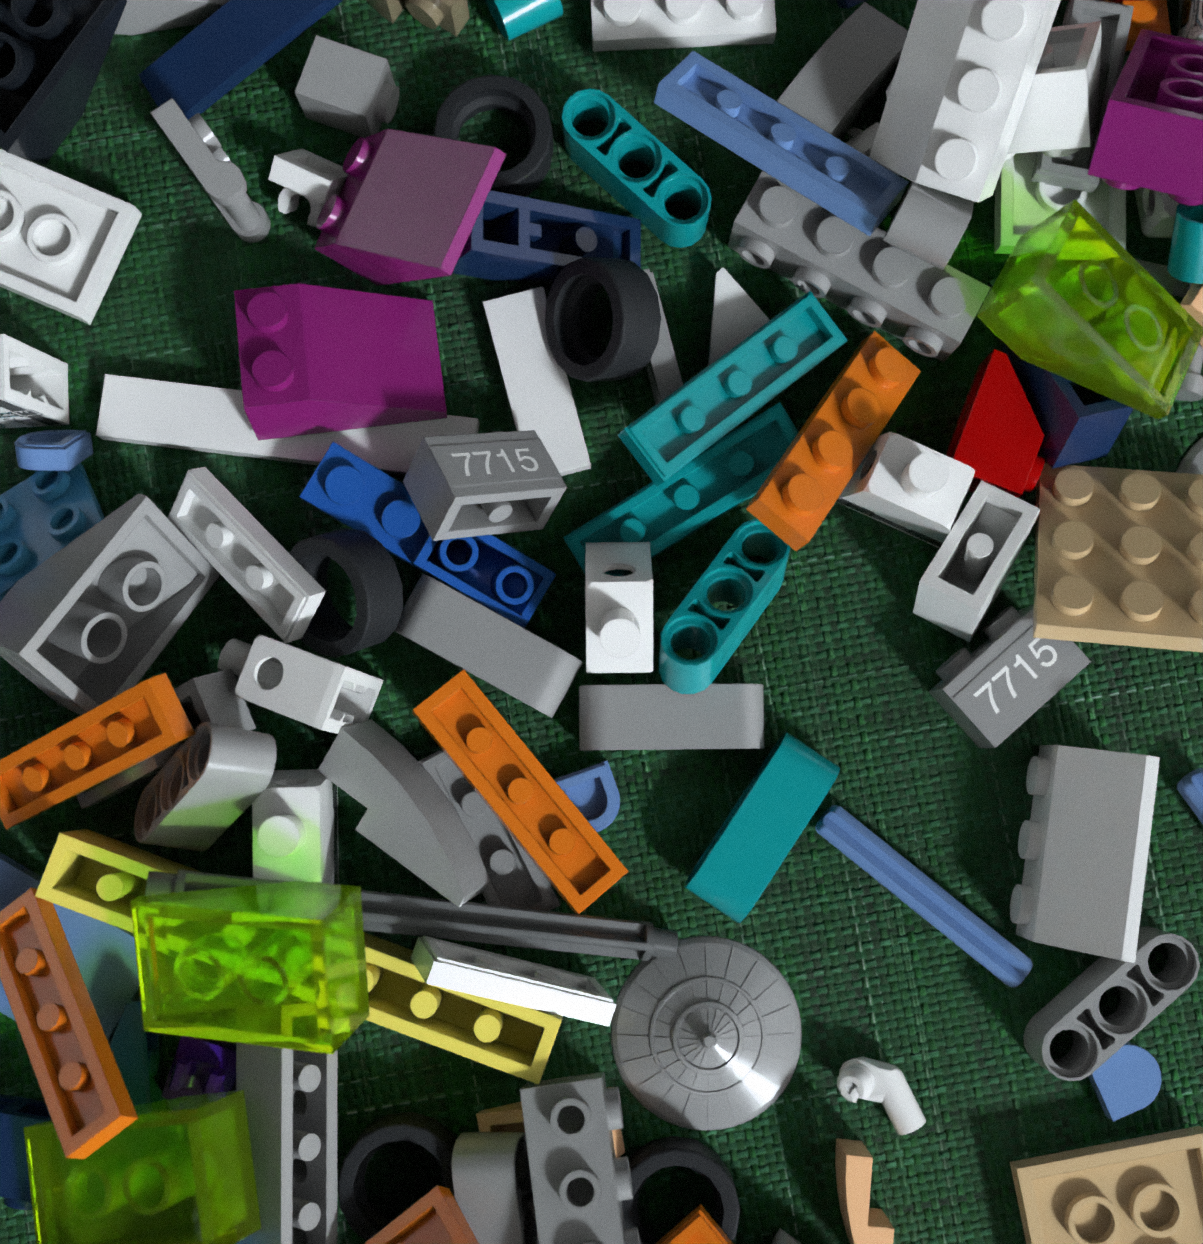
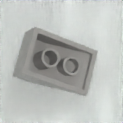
M137 494L14 584L0 601V656L58 705L83 715L138 683L220 574L147 496Z

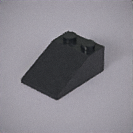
M0 0V147L7 153L47 164L83 115L127 0Z

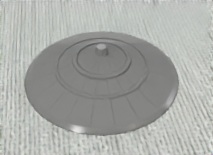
M695 936L678 940L677 953L673 959L651 957L649 961H641L630 973L617 996L616 1008L611 1020V1046L618 1072L638 1102L648 1111L668 1123L682 1128L702 1131L722 1130L743 1124L769 1108L783 1093L793 1076L802 1043L801 1017L795 996L788 982L775 965L764 955L741 942L717 936Z

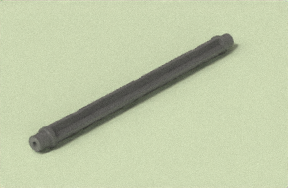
M178 869L177 874L149 871L144 902L172 905V911H187L421 937L428 936L440 939L649 961L651 957L673 959L678 948L677 930L654 927L652 922L474 902H466L457 907L448 899Z

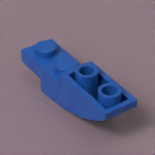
M332 442L299 497L345 526L365 531L381 542L387 552L523 628L526 627L556 576L554 572L493 535L433 541L405 485L335 442Z

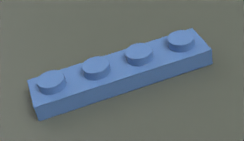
M692 51L658 84L654 100L656 105L869 237L898 204L908 185L907 180L695 51Z

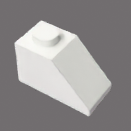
M981 480L920 579L913 613L970 642L998 596L1039 515L1040 508Z

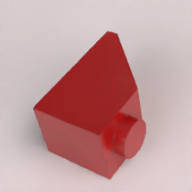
M994 349L979 364L945 455L976 470L969 489L970 492L974 493L982 480L1018 498L1023 492L1031 493L1041 476L1045 458L1037 454L1045 435L1006 353Z

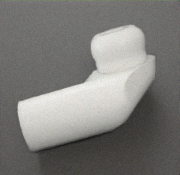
M856 1057L843 1063L837 1077V1087L843 1098L853 1103H856L858 1098L882 1103L898 1135L914 1132L926 1123L923 1112L899 1067L867 1057Z

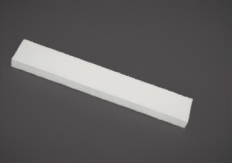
M105 374L96 436L110 441L319 465L332 442H335L386 474L406 476L423 437L444 434H478L479 421L477 418L447 415V418L258 441L243 408L242 390Z

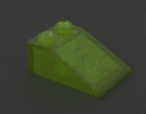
M1076 199L1020 236L977 314V317L993 334L1000 338L1022 360L1156 419L1169 414L1203 337V327Z
M291 881L144 895L130 901L143 1027L146 1032L334 1054L370 1015L361 886Z
M244 1090L184 1096L135 1105L134 1108L138 1119L86 1159L65 1157L52 1121L23 1127L36 1244H235L262 1228Z

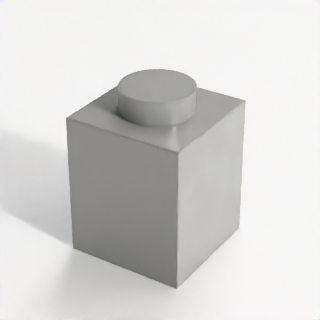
M316 35L294 92L306 118L362 138L378 133L382 122L389 124L393 119L399 100V87L395 86L388 60Z

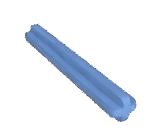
M832 805L820 817L815 827L819 835L1009 987L1015 988L1024 981L1031 971L1033 963L1029 957L841 806Z

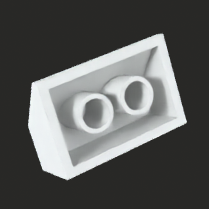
M918 0L869 158L914 183L979 203L993 196L1061 0Z
M1101 21L1051 27L1005 160L1013 157L1016 153L1041 151L1043 155L1048 157H1062L1073 154L1082 147L1091 146L1098 121ZM892 79V81L890 82V84H889V86H888V88H887V90H886V96H887V98H888V95H889V91H890V88H891L893 79Z
M1040 745L1038 757L1033 756L1030 760L1026 777L1027 792L1033 795L1030 820L1023 822L1018 839L1019 856L1025 859L1022 885L1017 884L1014 887L1010 901V918L1012 923L1017 924L1016 935L1036 943L1135 963L1160 757L1062 745Z

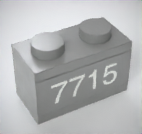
M535 430L495 431L463 435L444 434L423 437L403 480L433 541L543 529L567 488Z
M1012 605L1007 607L983 628V632L989 638L976 650L970 653L964 647L936 670V673L942 680L929 693L979 748H996L1091 662L1073 641L1033 638L1034 605L1019 611Z

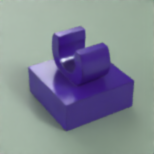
M189 1029L181 1036L161 1097L223 1117L229 1111L236 1091V1045Z

